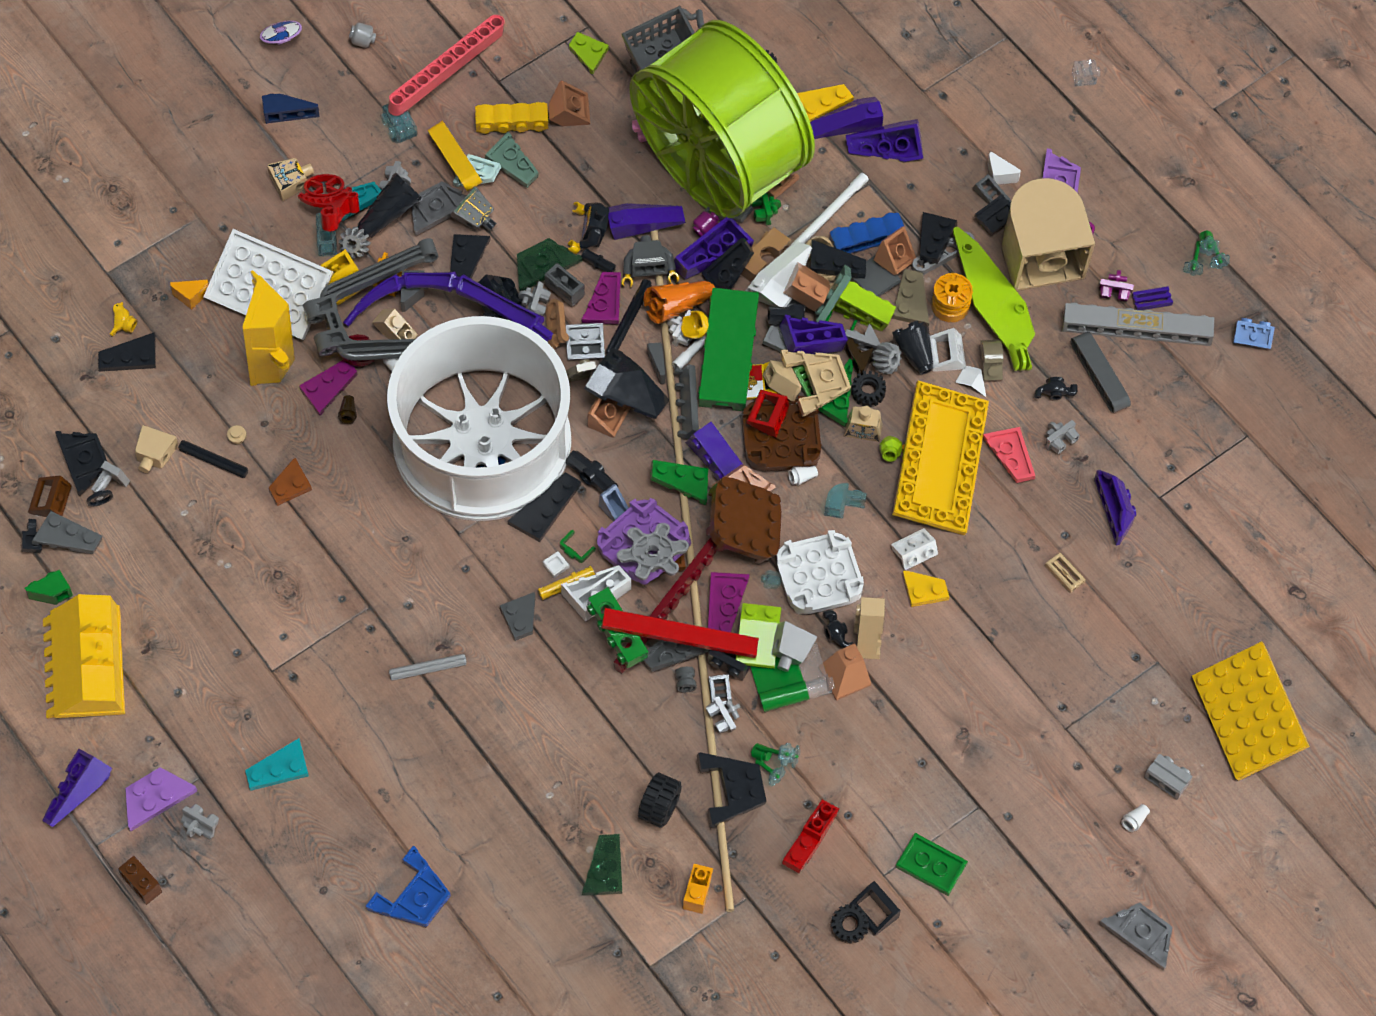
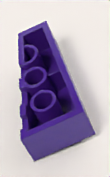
M726 217L675 257V270L686 280L703 272L741 237L746 239L750 247H752L754 240L732 218Z

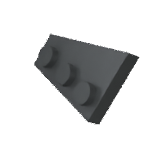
M50 511L33 538L32 544L50 545L49 547L51 548L62 547L68 548L70 551L94 554L103 536Z
M660 640L647 649L648 658L642 662L651 672L710 652V649Z

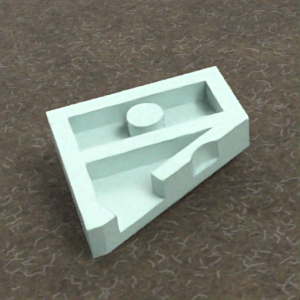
M468 154L467 158L478 173L482 183L494 182L501 169L500 163ZM456 175L453 181L454 186H463Z

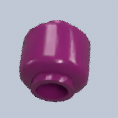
M703 211L693 220L692 229L701 237L717 225L720 219L714 212Z

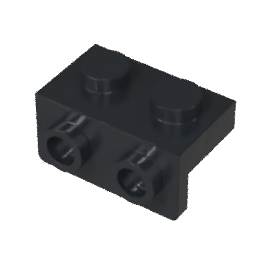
M710 650L708 654L709 664L742 681L751 666L736 660L735 654Z

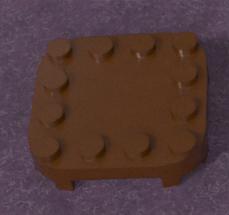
M756 398L744 408L742 423L745 456L751 469L778 471L791 470L793 467H811L818 464L822 446L818 409L802 417L797 403L798 399H795V401L788 400L789 409L777 437H773L746 423ZM763 401L756 420L769 422L776 404L770 401Z
M723 477L708 493L709 496H712L710 526L706 529L707 536L710 535L712 541L717 545L715 549L721 552L728 549L754 558V563L760 564L777 555L780 547L782 513L779 495L735 478Z

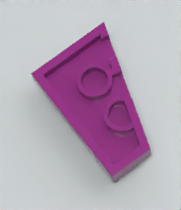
M602 272L594 294L588 303V308L582 317V323L619 324L621 272Z
M342 360L299 385V388L318 415L321 416L324 409L329 404H332L335 397L357 376V370L353 365Z

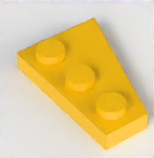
M844 84L797 93L810 122L854 100V96Z

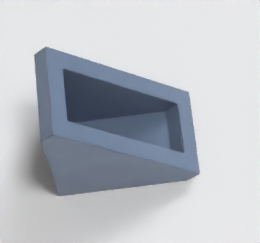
M616 484L604 491L599 497V507L613 522L629 508Z

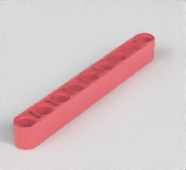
M500 15L490 16L395 90L389 97V113L394 116L402 115L503 35L504 18Z

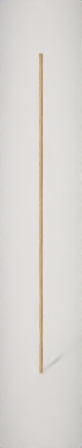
M658 230L650 231L651 240H659ZM663 274L655 275L656 286L664 285ZM667 320L661 323L675 457L677 464L684 465L681 437H678L677 434L680 431V425L677 422L678 407L676 405L677 398ZM679 491L682 519L688 526L691 545L686 552L687 564L689 566L695 558L688 497ZM694 581L690 585L694 625L702 627L697 581ZM702 654L698 656L708 752L711 755L717 756L713 717H710L706 710V707L711 704L706 655ZM711 771L714 806L722 807L719 771ZM722 822L717 825L726 911L732 912L734 911L725 823Z

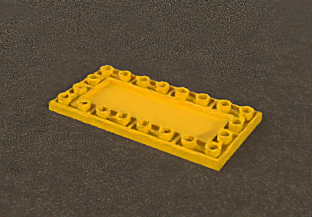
M922 381L916 382L892 515L966 535L989 401Z

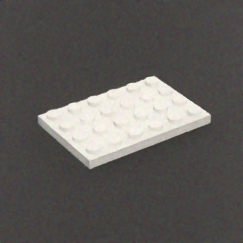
M232 229L204 294V298L246 315L253 295V277L250 272L253 270L289 304L292 335L304 340L311 324L308 323L303 304L309 300L320 298L321 291L329 284L333 271Z

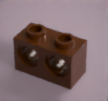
M132 856L118 868L122 879L146 905L162 893L158 881L135 856Z

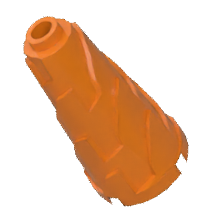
M709 281L651 286L645 290L644 306H649L650 310L646 312L654 323H663L710 299L712 289L715 286Z

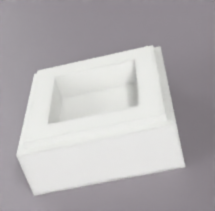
M558 551L542 561V565L553 578L569 569V564Z

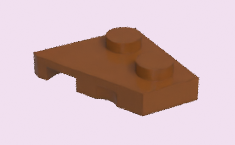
M296 458L287 465L269 486V492L277 506L312 490Z

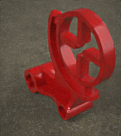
M321 174L309 178L304 184L305 194L301 192L298 195V198L305 204L323 208L320 213L322 229L325 231L337 230L338 224L346 214L357 213L360 210L358 193L352 192L351 187L345 189L343 179L332 174ZM325 181H327V182L325 183V185H326V192H328V193H327V194H322V193H323V184L320 183V182H325ZM337 183L341 187L339 189H336L332 186H334ZM310 186L317 188L313 192L308 190Z

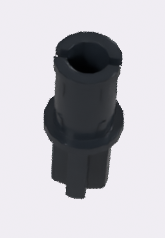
M587 248L581 254V259L593 264L594 268H600L605 272H614L616 270V265L606 260L603 255H597Z

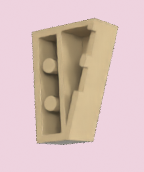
M861 597V603L856 606L854 633H857V648L863 658L880 659V639L883 632L885 599Z

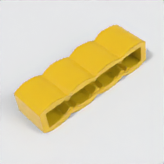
M547 103L482 104L475 106L476 132L483 134L492 131L506 133L511 130L525 132L530 129L540 132L549 129Z

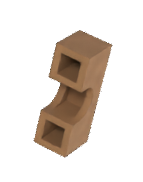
M774 227L769 232H765L761 241L751 247L754 254L741 275L752 282L756 275L767 266V263L761 258L771 256L776 259L790 246L791 239Z

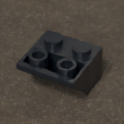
M486 274L478 282L499 295L523 306V299H519V293L511 278ZM482 306L485 313L487 312V314H491V312H493L492 310Z

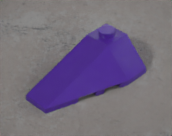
M625 203L608 207V219L614 240L686 223L682 206Z
M78 749L66 768L65 772L68 775L65 781L60 782L58 786L59 794L52 799L42 821L54 827L96 791L103 782L107 781L112 768L96 757Z

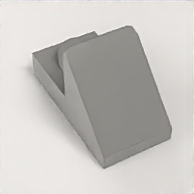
M870 324L865 335L855 330L847 329L845 332L847 339L852 338L854 343L859 345L861 351L873 348L874 355L877 345H881Z

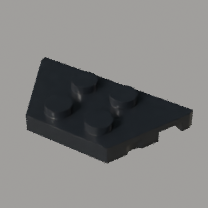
M55 431L77 493L81 495L98 479L103 471L101 466L104 461H107L97 433L82 434L80 432L66 434L61 431Z

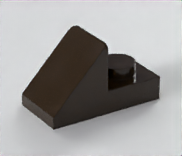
M852 338L848 339L844 350L848 358L853 360L855 372L862 375L863 371H867L871 362L873 348L861 352L859 345L855 344Z

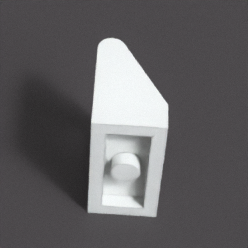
M955 328L930 336L933 371L966 368L962 335ZM949 341L951 359L939 363L936 342Z

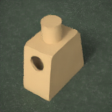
M143 425L135 449L136 458L141 462L138 469L144 473H149L152 466L163 468L178 447L177 437Z

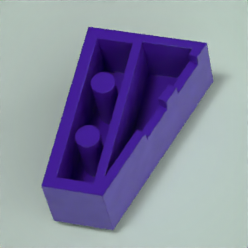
M785 315L780 324V330L788 352L797 353V351H804L806 354L839 352L843 350L848 340L843 324L822 320L815 322L809 321L808 318L796 319L791 318L790 315Z
M712 422L699 429L685 442L712 471L717 480H720L742 464Z

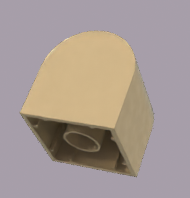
M1042 178L1024 184L1013 196L1002 239V251L1012 286L1018 291L1085 279L1095 241L1081 197L1071 186L1055 179Z

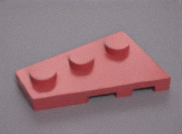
M1020 427L983 434L985 442L1016 483L1035 479V473Z

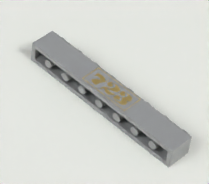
M1065 303L1062 332L1082 334L1090 332L1092 335L1211 346L1214 337V317L1206 315L1194 316L1186 313L1153 312L1151 310L1142 311L1132 308L1122 309L1113 306L1101 307L1093 304Z

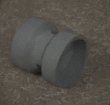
M686 666L675 670V675L678 679L677 690L679 692H692L697 688L696 681L693 678L695 676L693 667Z

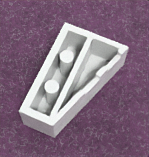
M618 565L597 572L596 575L587 578L581 577L578 581L561 584V594L586 622L593 617L586 608L589 597L609 587L617 600L631 590V578Z

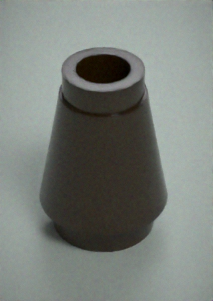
M351 395L343 397L338 413L340 421L344 424H351L357 418L354 397Z

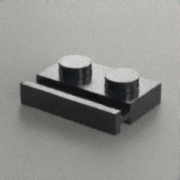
M1002 193L975 213L974 217L980 221L979 223L992 236L1006 225L1011 202L1006 200Z

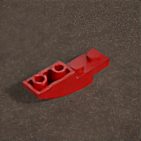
M822 799L804 825L801 834L784 857L782 864L800 873L816 852L838 814L839 808Z

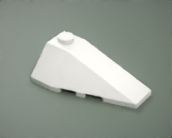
M799 241L795 242L761 270L748 286V289L751 292L759 293L760 302L773 307H787L792 298L783 293L796 263L799 262L806 266L812 247Z

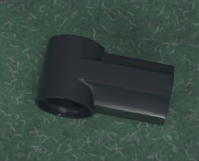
M793 304L789 307H769L767 322L769 324H781L785 315H790L791 318L796 319L805 318L804 306Z

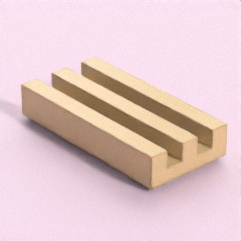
M1061 553L1046 562L1045 567L1070 593L1075 588L1077 589L1080 584L1085 583L1086 579ZM1057 560H1059L1078 581H1075L1070 576L1068 571L1057 562Z

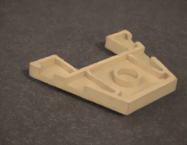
M781 350L780 356L785 368L804 365L814 392L813 396L799 398L797 401L802 417L850 391L851 385L840 355L826 353L806 354L804 351H797L795 353Z

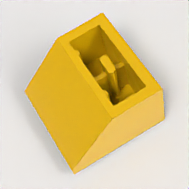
M346 249L320 265L333 271L329 284L360 271ZM360 291L338 300L336 304L340 305Z

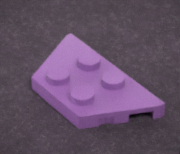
M1047 148L1042 178L1062 181L1078 193L1081 167L1070 163L1063 156L1061 158L1052 153L1051 149Z
M162 768L156 769L126 787L129 830L133 831L197 792V788Z

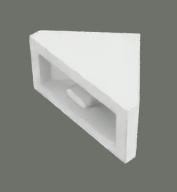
M993 152L989 153L987 165L993 180L998 185L1017 183L1021 170Z

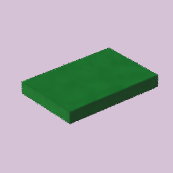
M914 833L895 868L949 896L967 866L968 861Z

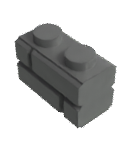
M558 263L546 272L545 285L569 305L574 306L584 297L585 285Z

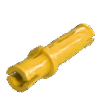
M589 566L576 573L572 572L570 573L571 575L539 588L538 593L541 599L544 600L560 593L561 584L567 582L568 584L578 581L581 577L587 578L595 575L593 568Z

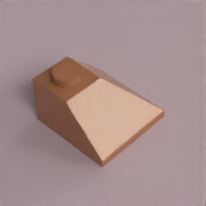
M560 81L548 105L549 120L561 126L590 124L588 93L564 81Z
M855 643L835 652L818 668L836 701L871 686L864 659Z

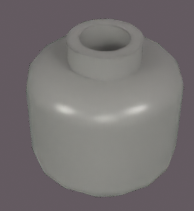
M359 22L355 26L352 25L349 39H351L353 45L368 48L370 43L374 44L376 33H373L372 26Z

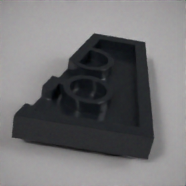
M923 212L920 260L938 264L953 235L954 227H957V220Z
M153 332L99 351V372L156 368V335Z

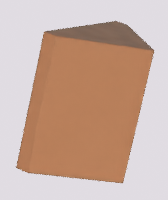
M905 226L900 227L881 241L874 258L876 263L893 275L900 273L912 264L916 258Z
M597 397L588 413V427L607 436L615 437L631 407L625 404L621 407L617 405V401L609 398L605 401Z

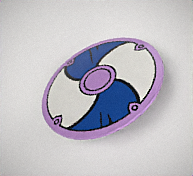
M296 21L278 22L265 28L260 34V39L265 43H277L280 45L291 41L292 38L297 36L301 32L302 26Z

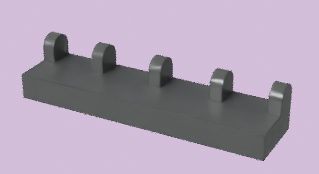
M688 364L684 369H674V374L678 375L680 383L675 384V389L680 390L681 398L676 400V405L681 407V415L677 416V422L682 423V430L678 431L677 434L678 437L689 439L699 430L695 366Z

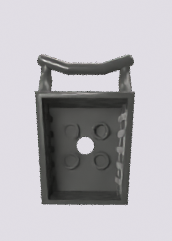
M678 6L622 33L626 50L631 58L630 64L634 74L651 65L695 32L688 20H697V26L700 29L704 25L703 11L698 9L696 13L691 14L686 9ZM676 15V18L671 21L672 16Z

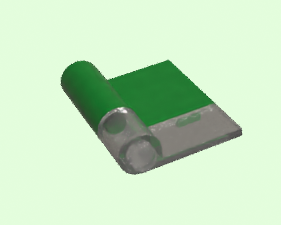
M817 643L813 644L805 660L801 664H791L788 672L777 668L780 658L777 656L775 668L751 666L764 712L831 694L832 689L835 688L833 678H828Z

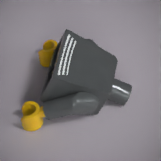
M644 235L640 238L641 242L634 243L633 249H630L624 258L623 274H625V277L622 279L623 287L624 282L630 280V287L632 288L633 280L630 277L631 274L633 277L668 274L669 271L667 282L671 284V276L676 278V283L679 281V275L674 271L676 267L673 254L666 247L662 246L659 240L652 241L650 236Z

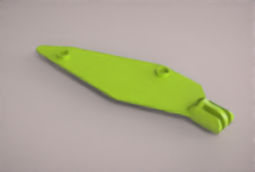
M954 227L953 234L964 273L972 285L974 307L1008 349L1014 371L1031 370L1032 364L1027 348L1035 336L1026 302L980 244L961 228Z

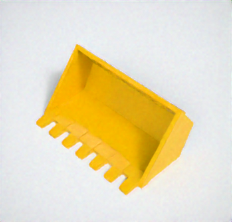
M78 594L59 607L52 609L50 615L43 619V627L51 625V630L44 633L43 641L48 642L51 640L52 644L44 649V657L52 655V660L44 665L45 672L53 671V675L45 679L46 688L53 686V691L46 695V703L54 701V706L46 710V718L125 714L120 606L109 595Z

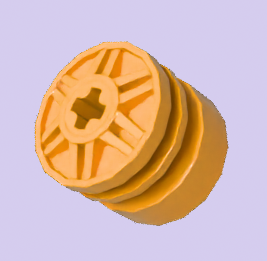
M957 273L945 274L936 281L931 302L932 311L936 317L945 322H958L968 315L973 294L970 281Z

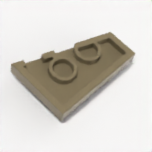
M904 269L895 304L896 309L892 319L909 323L919 321V323L925 322L929 327L922 272Z
M590 359L581 360L579 364L566 370L569 382L591 378L596 370L595 361L590 362Z

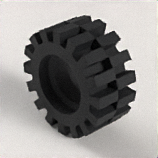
M863 371L862 375L860 373L857 374V378L855 377L852 383L851 393L854 401L857 399V404L862 402V406L869 404V407H872L873 403L877 406L878 402L881 403L885 397L886 382L881 375L878 377L877 372L874 375L872 371H869V374H866V371ZM867 384L873 385L876 391L871 394L862 391V386Z
M845 904V907L840 906L838 911L835 910V915L831 918V927L841 941H847L848 943L854 941L856 943L859 942L860 938L863 939L865 934L867 935L869 920L862 908L854 904L852 906ZM849 916H853L858 920V926L853 931H846L843 928V921Z

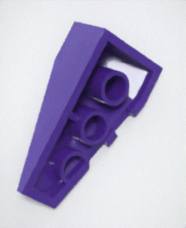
M875 97L854 100L810 123L814 139L881 127L884 115L880 101Z
M918 119L902 121L846 135L848 152L850 154L897 159L904 162L923 159Z

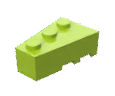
M849 281L831 311L844 314L843 318L848 320L850 317L861 320L860 324L865 326L870 324L873 329L882 332L888 326L896 306L892 305L888 300L879 298L873 292L863 289L857 283Z

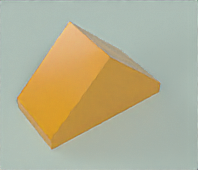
M208 280L170 282L172 295L190 309H193L204 298L209 285Z

